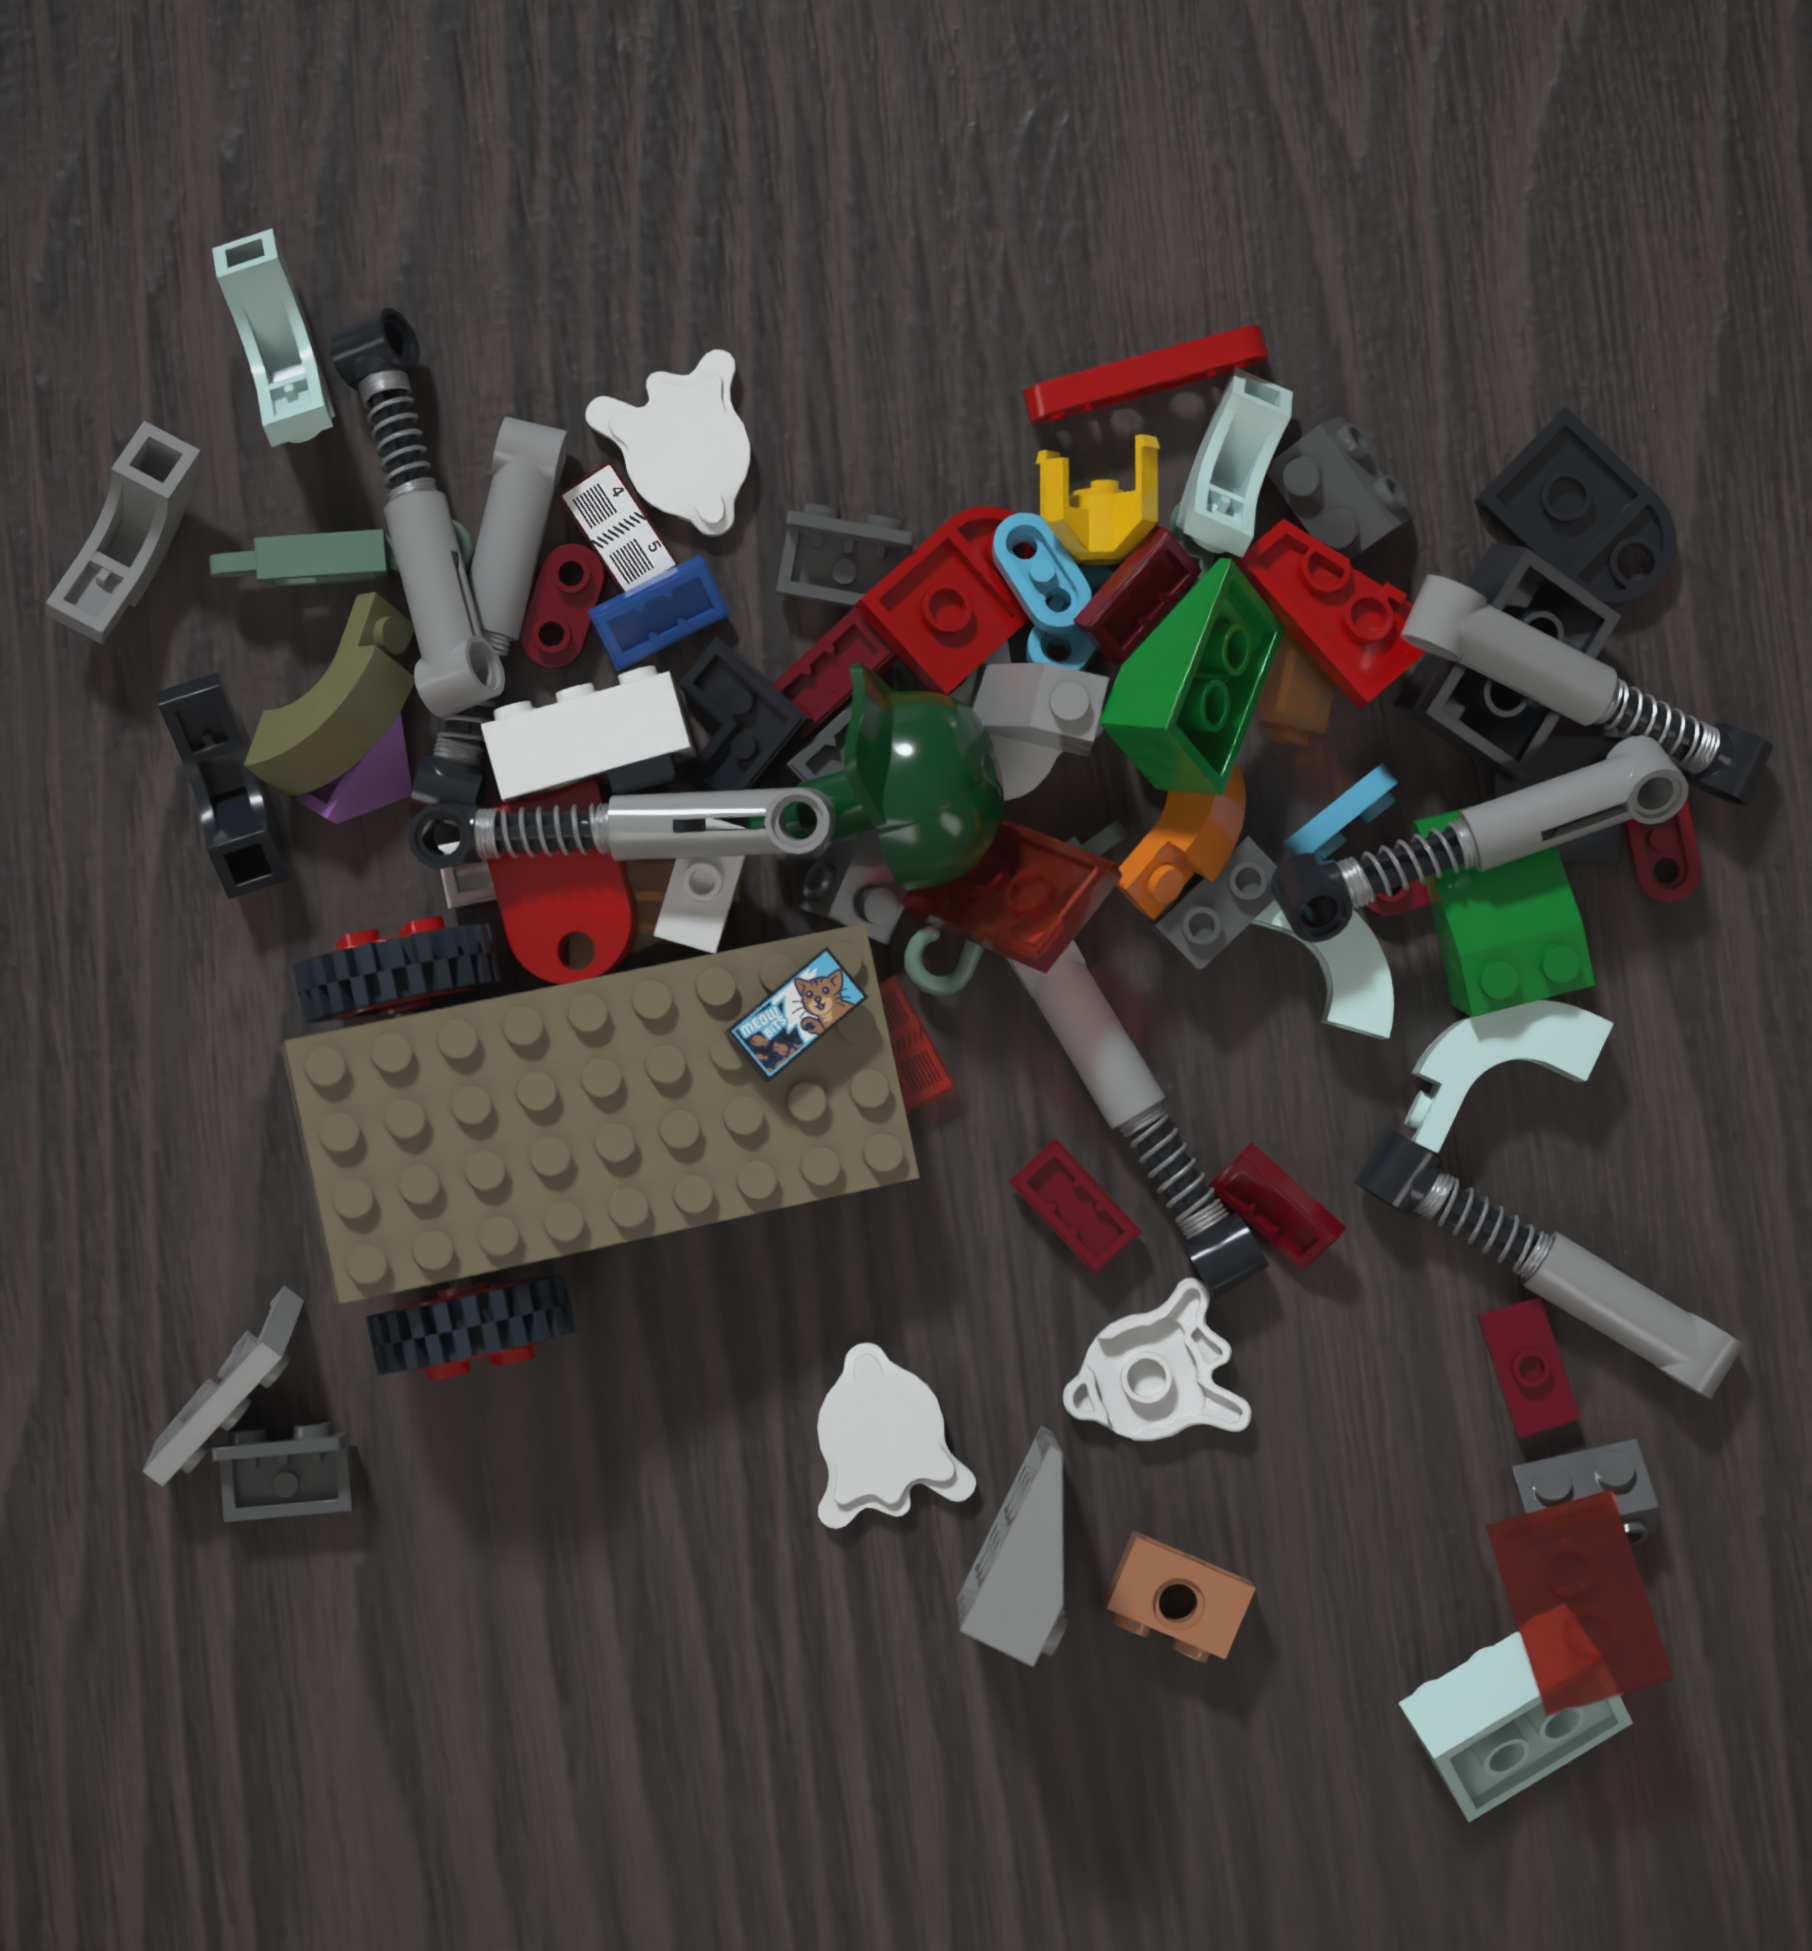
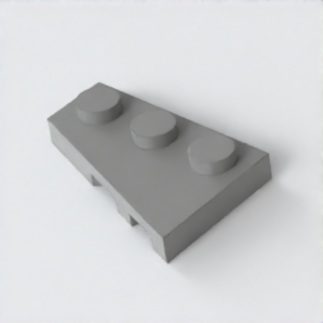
M285 1285L270 1302L271 1309L258 1338L248 1330L232 1348V1353L218 1372L217 1377L222 1380L218 1385L212 1379H208L201 1385L155 1441L142 1472L163 1487L179 1469L188 1474L197 1466L211 1446V1442L207 1438L218 1426L225 1431L231 1429L248 1408L251 1400L246 1396L255 1386L260 1383L265 1388H268L286 1368L290 1357L284 1352L304 1303L303 1299Z

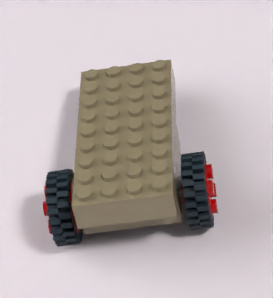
M436 916L405 923V928L399 930V936L380 939L378 929L358 931L340 936V941L335 942L337 950L314 956L311 959L302 960L292 965L304 1023L349 1020L379 1014L380 1017H394V1019L285 1040L281 1045L334 1303L344 1304L449 1281L450 1284L449 1289L438 1291V1297L396 1306L393 1310L366 1316L378 1375L425 1369L426 1378L432 1379V1381L471 1373L469 1360L488 1356L490 1365L503 1366L534 1359L533 1345L544 1343L551 1338L561 1337L576 1331L565 1274L536 1279L535 1277H529L490 1285L489 1280L476 1282L475 1275L920 1178L865 923L419 1013V1010L430 1008L432 1003L464 996L503 982L490 924L445 928L443 916ZM828 947L867 994L868 998L776 1077L766 1083L724 1031L821 949Z

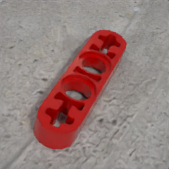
M1252 325L1054 378L1025 389L1022 394L1030 423L1043 424L1232 373L1235 367L1241 370L1267 360L1269 355L1261 327L1259 325Z

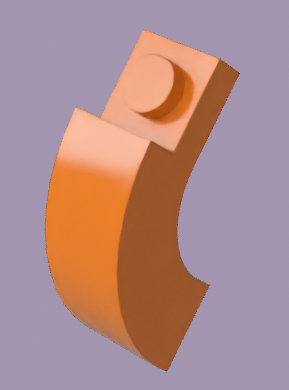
M1237 759L1223 795L1168 790L1167 801L1157 823L1110 878L1129 901L1153 921L1180 894L1183 886L1195 872L1213 883L1229 860L1243 826L1246 806L1245 783Z

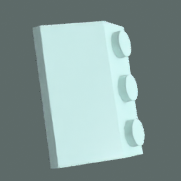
M1564 1603L1548 1613L1533 1617L1522 1629L1493 1646L1478 1650L1464 1664L1439 1679L1422 1684L1411 1696L1399 1702L1416 1736L1468 1822H1471L1633 1724L1602 1657Z

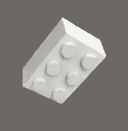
M655 666L641 667L620 674L618 676L619 686L598 691L594 689L593 683H587L557 692L556 698L558 703L541 708H532L531 701H522L494 710L495 721L481 724L501 799L506 804L592 778L602 780V784L605 785L610 783L607 770L670 753L676 764L694 760L697 755L679 691L670 672L659 674Z

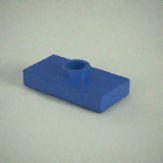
M701 555L586 611L613 668L617 672L730 615L709 567Z

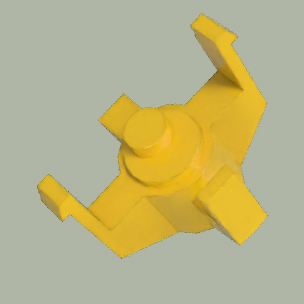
M1144 434L1135 435L1136 490L1127 492L1119 489V481L1094 480L1090 482V488L1075 490L1073 496L1069 497V458L1060 457V452L1042 450L1038 452L1036 464L1040 465V516L1045 519V523L1067 549L1075 563L1081 565H1113L1122 563L1157 524L1158 449H1160L1157 437Z

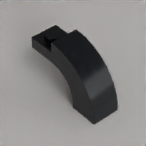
M217 672L158 691L157 705L189 777L202 819L206 849L228 899L290 880L281 834L266 784L262 779L244 767L252 743L240 713H235L219 673Z

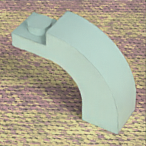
M273 228L212 248L216 277L237 326L251 367L258 395L262 424L271 447L286 442H304L318 435L320 431L333 427L332 417H335V412L325 374L301 301Z
M1537 1000L1476 1017L1465 1016L1443 1031L1428 1046L1411 1074L1434 1085L1430 1094L1420 1091L1409 1109L1404 1125L1412 1128L1408 1139L1431 1153H1438L1471 1085L1482 1073L1501 1062L1525 1060L1541 1065L1574 1082H1586L1614 1023L1579 1007L1548 1000Z

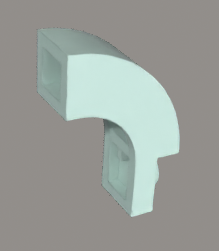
M1236 367L1227 382L1199 447L1183 493L1176 526L1184 529L1183 533L1192 536V539L1199 546L1214 553H1224L1227 551L1243 558L1254 537L1256 504L1262 482L1275 449L1291 419L1293 392Z
M1276 900L1251 922L1252 924L1280 931L1296 938L1314 954L1322 968L1326 983V1003L1321 1019L1322 1023L1381 1040L1389 1039L1394 1013L1391 973L1378 940L1357 912L1352 910V917L1348 925L1339 935L1327 941L1317 943L1303 941L1295 935Z

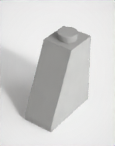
M1045 662L980 664L969 707L980 717L984 727L990 734L1088 757L1094 743L1109 678Z

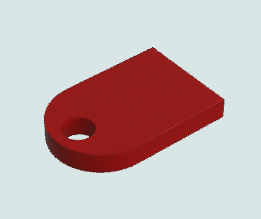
M978 506L959 512L943 524L854 605L931 692L948 695L1029 620L1028 615L996 567L992 556L995 532L1003 520L1016 514L1014 512L994 506ZM1019 544L1023 552V559H1030L1036 554L1033 547L1029 544Z
M592 778L496 808L500 813L504 807L508 813H519V809L522 806L525 809V813L536 812L538 806L543 809V812L554 811L556 805L560 807V811H571L574 804L578 810H589V806L593 804L596 810L600 803L603 805L607 803L602 780ZM578 849L574 850L571 855L566 856L561 850H557L553 856L549 857L544 851H539L534 858L530 857L527 852H521L516 859L507 852L499 859L495 857L494 859L489 858L487 860L509 945L518 961L529 972L551 983L566 984L609 975L625 959L635 938L637 914L624 862L615 861L612 858L611 852L609 855L607 853L602 855L597 849H591L585 856ZM578 933H585L594 943L595 955L592 962L586 968L574 970L565 961L564 947L570 937Z

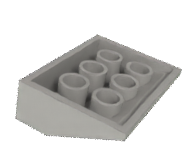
M1040 1426L957 1596L961 1632L1034 1667L1040 1652L1052 1656L1068 1623V1619L1064 1618L1066 1611L1062 1610V1452L1053 1432L1043 1426Z

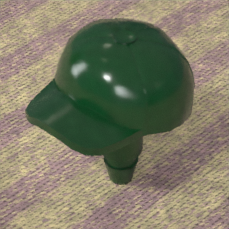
M858 662L849 665L853 683L851 719L846 734L843 754L845 770L802 781L796 788L807 787L817 789L826 794L834 804L838 819L836 831L830 841L876 829L886 862L895 880L905 890H919L944 885L963 876L978 865L996 837L1004 815L1002 773L993 743L980 717L971 707L953 697L927 691H893L865 664ZM798 801L790 806L786 813L785 822L787 829L792 835L801 839L808 838L817 827L816 812L810 805ZM765 816L747 817L748 828H766L764 823Z

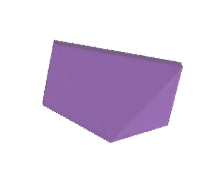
M398 714L377 744L353 767L326 785L297 795L295 800L333 823L338 824L410 797L412 784L401 714Z

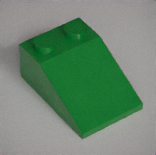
M1220 558L1121 666L1112 691L1106 697L1103 705V713L1099 724L1151 784L1159 790L1223 795L1285 632V627L1232 559Z
M1470 807L1413 821L1415 834L1427 838L1431 828L1444 832L1447 822L1458 820V812ZM1557 846L1483 872H1478L1475 867H1469L1468 870H1465L1458 865V874L1453 872L1452 868L1441 871V879L1437 878L1435 874L1425 877L1450 1000L1454 1007L1471 1017H1476L1595 986L1583 923Z

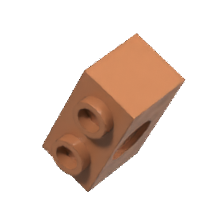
M1133 1530L1103 1602L1106 1609L1115 1612L1112 1623L1143 1637H1147L1150 1629L1153 1628L1174 1637L1171 1645L1172 1649L1206 1663L1210 1653L1226 1660L1256 1587L1250 1580ZM1174 1584L1186 1585L1193 1590L1194 1594L1191 1608L1181 1616H1169L1159 1609L1161 1593L1167 1587Z

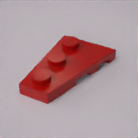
M1285 519L1280 521L1247 549L1243 558L1238 557L1234 562L1271 611L1359 710L1426 653L1406 642L1400 636L1413 607V604L1405 600L1407 594L1387 582L1383 586L1352 568L1350 559Z

